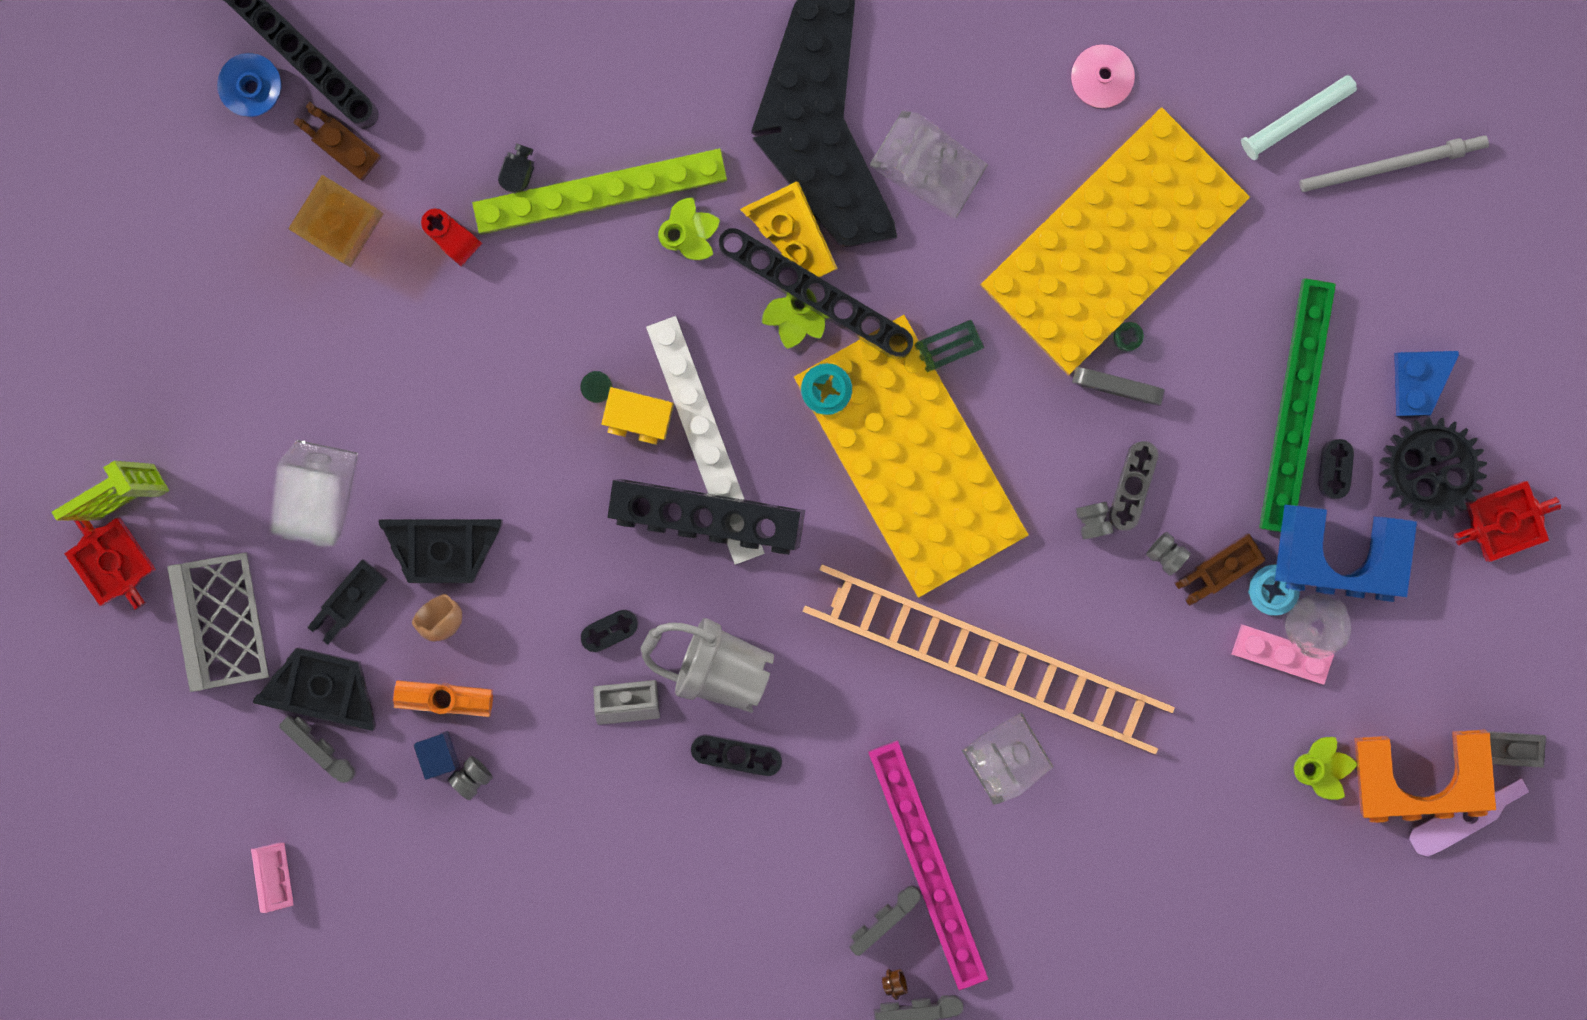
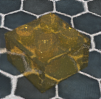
M321 175L288 229L351 268L384 213L326 176Z

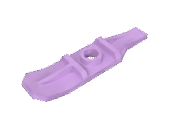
M1519 778L1495 791L1496 810L1488 811L1487 816L1473 817L1470 821L1463 819L1464 812L1454 813L1455 817L1438 819L1434 817L1413 827L1409 840L1418 854L1429 857L1497 820L1507 804L1529 793L1522 778Z

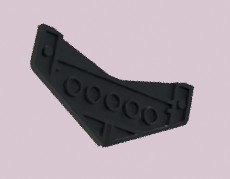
M797 0L791 12L751 133L781 128V132L752 137V140L789 185L799 182L813 215L838 245L853 247L897 239L895 221L844 120L855 0Z

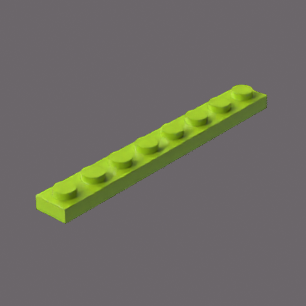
M719 148L475 201L472 204L478 232L482 235L726 182L727 177L721 149Z

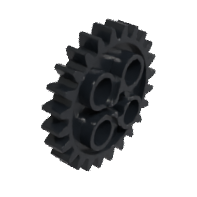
M1427 417L1424 420L1423 427L1417 420H1414L1411 423L1412 431L1403 426L1399 429L1402 437L1394 434L1390 438L1395 446L1386 445L1383 450L1390 457H1383L1380 463L1388 466V469L1381 471L1379 475L1389 477V481L1382 487L1383 489L1393 488L1394 492L1390 495L1389 500L1399 497L1401 499L1398 506L1399 510L1408 505L1410 506L1409 516L1412 517L1419 510L1421 511L1422 520H1426L1430 513L1433 512L1435 520L1439 521L1442 519L1443 511L1449 518L1455 516L1454 507L1463 512L1467 509L1464 501L1472 504L1477 500L1471 492L1480 493L1483 491V487L1476 482L1487 478L1486 474L1479 472V469L1485 467L1487 462L1478 461L1477 457L1484 450L1473 449L1472 446L1478 439L1472 438L1467 440L1465 438L1468 432L1467 428L1458 433L1455 431L1457 422L1454 421L1447 428L1445 427L1444 418H1440L1436 425H1433L1431 418ZM1436 442L1447 444L1449 447L1448 456H1441L1436 452ZM1411 452L1416 454L1419 458V466H1409L1405 462V453ZM1454 458L1460 459L1459 463L1443 467L1436 474L1429 472L1412 480L1406 479V475L1423 471L1430 464L1437 466ZM1448 471H1454L1460 475L1461 484L1459 486L1449 483L1447 480ZM1418 482H1425L1430 486V496L1425 497L1418 493L1416 488Z

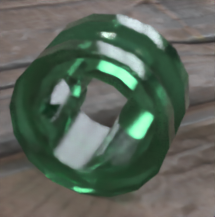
M1125 322L1114 331V343L1120 350L1132 351L1142 344L1144 339L1143 330L1137 323ZM1132 329L1135 331L1133 336L1137 337L1136 342L1131 341L1126 345L1122 342L1124 337H1120L1121 331L1126 332Z

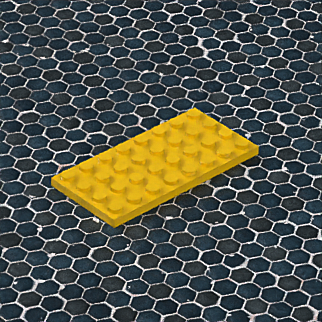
M1161 107L993 271L980 286L1067 375H1070L1250 197Z
M902 315L893 320V322L906 329L913 338L912 349L906 357L902 359L890 358L862 340H858L794 376V379L801 390V384L806 373L811 368L826 363L837 365L848 374L852 383V395L848 404L841 411L831 415L818 414L814 411L813 413L919 598L1029 535L905 315ZM880 328L877 329V330H875L874 332L868 334V335H875V334H877V333L879 332ZM893 336L889 340V345L893 351L902 352L906 349L907 342L902 336ZM832 376L829 377V380L824 385L813 384V386H816L821 391L822 398L820 402L822 403L829 394L840 395V393L832 388Z

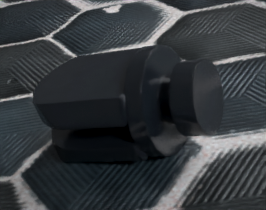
M516 143L514 148L517 150L516 154L507 153L498 175V183L509 192L524 191L529 185L534 170L533 165L535 161L528 159V156L533 154L534 149Z

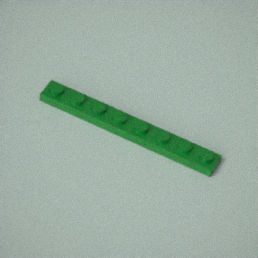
M1307 278L1301 281L1259 529L1281 532L1284 505L1298 506L1336 283Z

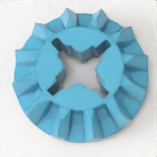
M1268 565L1258 569L1250 579L1248 594L1250 595L1252 605L1268 615L1287 613L1295 606L1300 595V590L1286 589V582L1278 581L1277 588L1285 596L1274 595L1272 599H1269V591L1262 585H1273L1275 583L1277 565Z

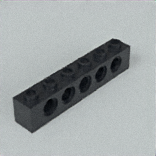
M616 479L612 482L607 518L616 519V525L634 528L636 523L647 525V530L652 532L666 533V528L678 530V536L697 538V534L708 535L709 541L727 544L728 539L740 541L741 547L759 549L760 544L772 546L771 552L789 555L790 550L800 548L806 510L626 479ZM641 498H645L650 503L651 508L647 515L642 514L638 509V502ZM672 503L677 504L681 508L682 513L678 521L672 519L669 515L668 510ZM703 508L708 509L712 513L713 520L709 526L704 525L699 519L700 511ZM733 514H738L743 518L744 526L741 531H736L731 527L730 518ZM764 519H769L774 523L775 533L773 536H766L762 532L761 524Z

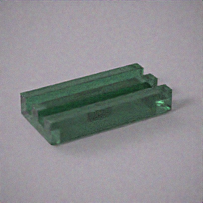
M972 319L914 344L916 350H920L921 361H925L927 373L984 349ZM968 329L970 333L931 351L927 348L928 345ZM972 340L975 344L939 361L934 362L932 359L934 356Z

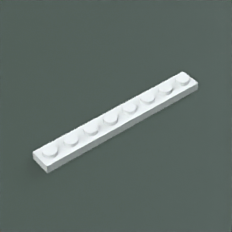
M674 316L647 326L648 334L708 493L744 499L677 317ZM733 514L730 518L731 527L736 531H741L744 526L743 518L738 514ZM728 539L727 545L735 565L765 554L760 544L759 549L741 547L740 541Z

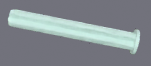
M1344 76L1250 138H1242L1241 144L1243 149L1252 160L1258 159L1259 153L1356 92V82L1351 76Z

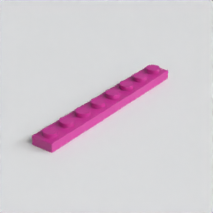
M898 740L868 751L958 990L960 991L988 980Z

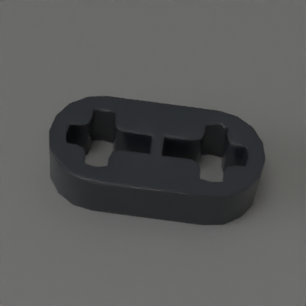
M1331 440L1322 449L1319 490L1326 498L1339 499L1346 496L1350 491L1354 449L1347 440ZM1338 444L1340 445V450L1345 451V456L1339 458L1338 467H1335L1336 457L1332 456L1330 452L1332 449H1336ZM1335 471H1337L1336 479L1337 482L1342 483V488L1336 489L1334 494L1333 489L1328 487L1327 483L1334 480Z
M626 609L612 613L585 627L581 633V643L590 652L602 651L631 637L638 629V618L635 613ZM623 615L625 619H632L633 623L629 625L630 631L625 633L624 629H619L615 632L611 629V626L619 622L618 616ZM594 629L598 633L607 629L609 635L601 638V645L597 646L594 642L589 644L587 638L591 636L589 630Z

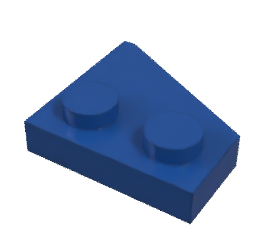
M1459 351L1394 353L1396 416H1426L1432 414L1457 361Z

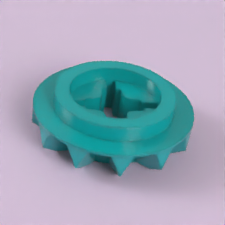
M827 363L819 364L811 368L804 376L801 384L802 398L805 404L814 412L831 415L841 411L848 404L852 395V383L848 374L839 366ZM832 376V388L840 393V395L829 394L822 403L820 402L822 398L821 391L816 386H813V384L824 385L829 380V377Z

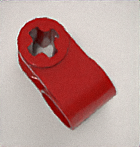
M429 209L422 216L421 226L424 232L461 267L483 244L462 224L459 225L441 209ZM433 218L438 220L443 218L441 223L444 228L441 231L436 228L431 231L434 227L431 223Z

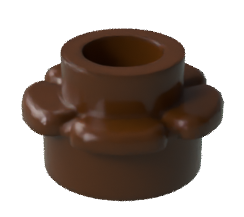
M890 968L887 969L886 976L882 977L883 989L887 996L892 995L895 1000H898L901 995L908 993L905 975L901 969L891 971Z

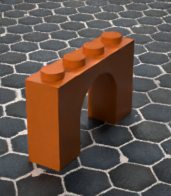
M1485 729L1452 731L1455 761L1453 777L1447 787L1441 792L1426 797L1408 794L1396 784L1393 776L1391 744L1387 736L1354 738L1360 811L1363 818H1369V822L1377 823L1389 821V816H1402V820L1413 821L1422 819L1421 815L1435 814V818L1447 819L1455 817L1454 813L1468 812V816L1481 817L1487 816L1488 811L1496 810L1490 733Z

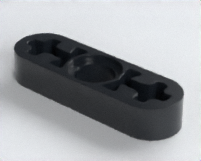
M702 734L694 739L691 746L692 757L698 763L763 776L776 774L782 765L780 752L768 745ZM704 741H709L711 748L719 749V743H725L726 745L722 752L723 761H717L718 754L712 752L708 753L707 757H702L701 751L696 750V746L702 745ZM740 746L745 750L746 758L742 763L734 764L729 761L727 752L731 747ZM750 749H757L755 753L757 757H765L766 752L772 753V759L777 760L776 765L772 764L769 769H764L762 762L754 761V767H748L747 765L751 758Z

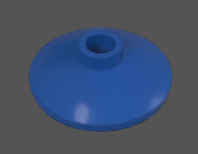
M243 53L229 59L221 68L217 79V90L223 104L233 113L243 117H256L267 113L277 103L282 89L281 77L275 65L264 56L255 53ZM256 82L257 90L249 93L247 90L248 85Z

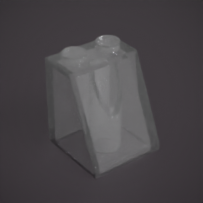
M296 440L277 464L271 533L281 535L282 538L288 540L301 539L310 541L317 546H334L343 531L358 452Z

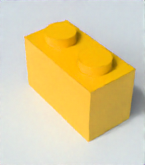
M610 387L601 424L608 427L607 433L626 437L628 431L640 434L639 441L657 445L658 439L664 441L666 439L674 403Z

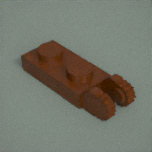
M309 102L306 108L314 117H318L324 122L321 128L315 132L307 122L298 117L293 123L312 138V142L363 181L382 157L331 115L328 117L314 104Z
M1247 533L1195 566V570L1178 579L1175 585L1178 589L1185 588L1200 577L1205 587L1192 592L1185 599L1190 606L1209 594L1217 593L1265 562L1266 559L1251 535Z

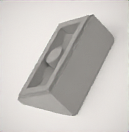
M656 680L593 686L595 718L599 725L660 718Z

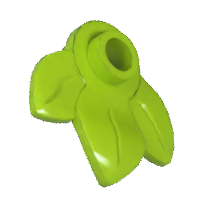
M693 198L682 199L671 208L669 220H666L660 226L658 231L659 241L668 250H679L687 259H707L713 255V250L706 240L715 233L720 220L712 214L696 212ZM671 230H678L680 232L678 240L672 241L669 239L668 234Z
M808 289L806 293L808 299L812 302H817L814 293ZM789 296L772 300L762 316V324L779 326L780 339L786 349L798 345L806 334L820 339L825 330V318L807 307L803 309L797 308L795 300Z
M1322 737L1316 740L1307 754L1298 757L1293 768L1294 775L1298 781L1305 785H1311L1318 796L1330 800H1338L1345 797L1344 789L1339 780L1350 774L1357 766V763L1351 757L1344 753L1336 752V737ZM1312 763L1314 770L1311 774L1306 775L1304 767Z

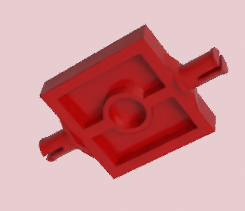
M1519 482L1478 497L1472 504L1465 502L1471 519V528L1454 533V539H1458L1455 540L1458 546L1476 540L1481 547L1486 562L1503 558L1550 541L1544 526V515L1560 510L1561 504H1556L1560 501L1557 497L1539 503L1533 496L1529 482Z
M117 517L99 528H94L89 520L74 521L84 536L76 546L65 552L64 555L99 606H104L117 596L122 595L126 596L134 610L145 605L146 601L141 597L136 587L142 579L156 569L123 520Z

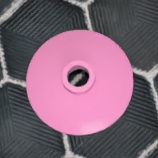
M1095 45L1083 51L1076 59L1071 72V82L1077 96L1084 103L1096 108H1110L1121 103L1131 92L1135 79L1134 68L1129 57L1120 49L1110 45ZM1107 69L1110 72V78L1102 79L1099 71Z

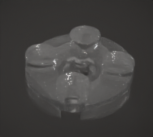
M1311 594L1300 599L1286 617L1285 628L1291 643L1295 642L1297 647L1301 649L1300 652L1304 655L1317 659L1330 657L1344 648L1351 635V621L1346 612L1345 604L1338 599H1333L1323 594ZM1317 619L1321 620L1325 625L1322 634L1318 633L1317 628L1311 625Z

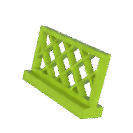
M114 460L103 467L109 478L51 513L56 521L100 520L137 497H160L170 490L154 464Z

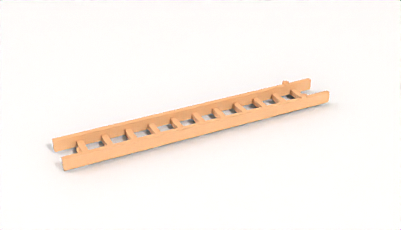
M821 564L820 571L845 581L842 588L838 587L831 604V607L834 608L831 615L806 605L803 608V612L1153 754L1157 753L1158 748L1132 738V734L1145 702L1170 713H1173L1175 707ZM852 584L874 592L860 627L838 619ZM881 596L903 604L889 639L868 631ZM911 608L932 616L918 651L897 642ZM940 619L961 627L948 663L927 655ZM970 631L990 639L977 675L956 666ZM999 643L1019 651L1005 686L985 678ZM1027 655L1049 663L1035 698L1014 690ZM1057 667L1078 675L1064 710L1044 702ZM1087 679L1107 687L1094 722L1073 714ZM1116 691L1136 698L1123 734L1102 726Z

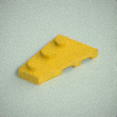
M794 182L740 209L746 217H749L755 223L759 231L782 253L781 255L819 278L838 269L799 182Z

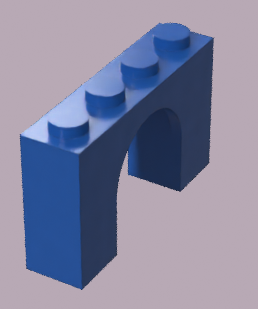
M1284 505L1275 581L1286 582V589L1305 591V585L1316 586L1315 592L1335 595V589L1346 590L1345 596L1365 598V592L1375 593V600L1394 602L1395 596L1407 597L1417 521L1374 516L1370 548L1366 560L1354 572L1340 575L1329 566L1323 552L1327 510Z

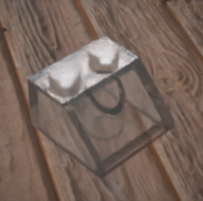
M1022 712L979 736L962 750L993 805L1020 796L1054 767Z

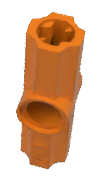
M397 680L393 702L394 708L431 711L437 714L453 713L490 717L493 706V689L456 686L449 683L435 684ZM439 690L447 691L450 694L451 703L448 707L438 704L436 695Z

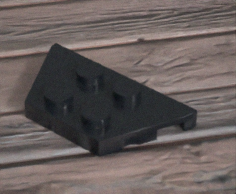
M379 519V526L384 531L391 545L390 548L395 558L398 559L408 583H474L503 525V519Z
M301 647L295 648L283 666L270 678L269 683L253 700L254 704L373 731L376 727L361 661Z

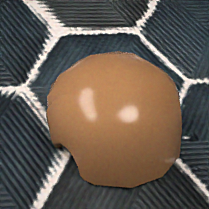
M443 594L424 604L416 612L412 625L424 639L432 642L443 641L454 635L462 623V610L448 595Z

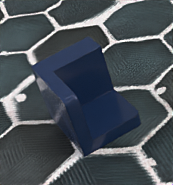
M448 731L414 744L425 780L454 771L460 767Z

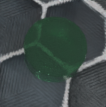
M600 371L587 373L580 384L582 395L592 403L606 401L610 387H613L611 379Z

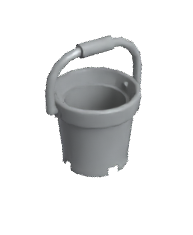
M703 618L698 627L670 622L659 625L649 631L641 646L642 658L645 664L653 672L677 682L675 694L678 697L694 700L698 697L739 708L750 713L753 712L752 705H758L770 676L769 672L763 670L766 662L773 664L774 654L723 631L720 624L707 618ZM683 631L694 634L679 674L658 666L650 657L663 632Z

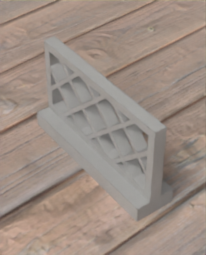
M247 552L167 566L190 692L268 678L269 672ZM241 560L243 574L236 584L220 574L228 562ZM221 564L217 571L211 568L210 565ZM204 567L214 575L205 588L202 589L192 582L190 569ZM217 577L233 586L223 602L207 592ZM243 580H245L246 590L239 586ZM194 588L201 592L197 599H195ZM236 589L248 596L249 605L242 615L226 605ZM204 595L220 605L210 620L198 614L197 605ZM223 608L239 618L229 633L213 624V621ZM249 610L251 613L252 622L245 618ZM199 619L206 623V626L203 628L202 631ZM241 621L253 627L255 636L247 646L231 636ZM209 627L225 636L215 652L203 643L202 637ZM229 639L245 649L234 665L218 655ZM255 641L258 653L251 649V646L254 644ZM205 651L212 655L208 662ZM249 652L259 659L261 672L247 674L237 666L246 653ZM215 658L231 668L224 679L210 681L208 667ZM234 670L242 675L229 678Z

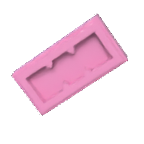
M275 843L251 849L260 913L293 906L285 843Z

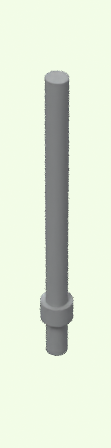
M1486 135L1462 140L1461 138L1450 140L1443 146L1302 179L1299 181L1300 189L1302 192H1307L1447 157L1451 160L1464 157L1467 152L1488 148L1489 141Z

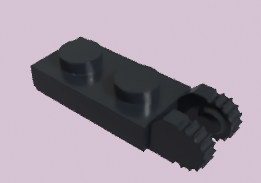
M362 559L320 607L322 610L307 628L315 632L330 615L337 623L325 634L322 640L327 645H330L342 630L351 624L388 579L369 562Z

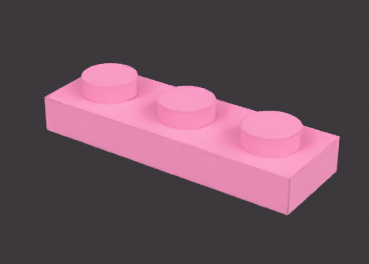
M1242 624L1232 651V655L1323 685L1334 657L1333 654Z

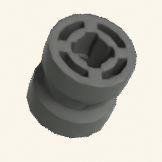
M1107 501L1076 508L1077 518L1082 523H1085V526L1081 529L1083 540L1114 533L1112 523L1105 521V518H1107L1106 514L1109 511Z
M1168 532L1163 533L1146 553V556L1152 561L1160 562L1162 570L1169 576L1177 572L1191 555V552L1184 546L1175 544L1174 537Z
M470 756L464 762V767L460 771H455L448 778V781L461 796L470 801L477 794V789L481 785H487L493 779V776L477 758Z

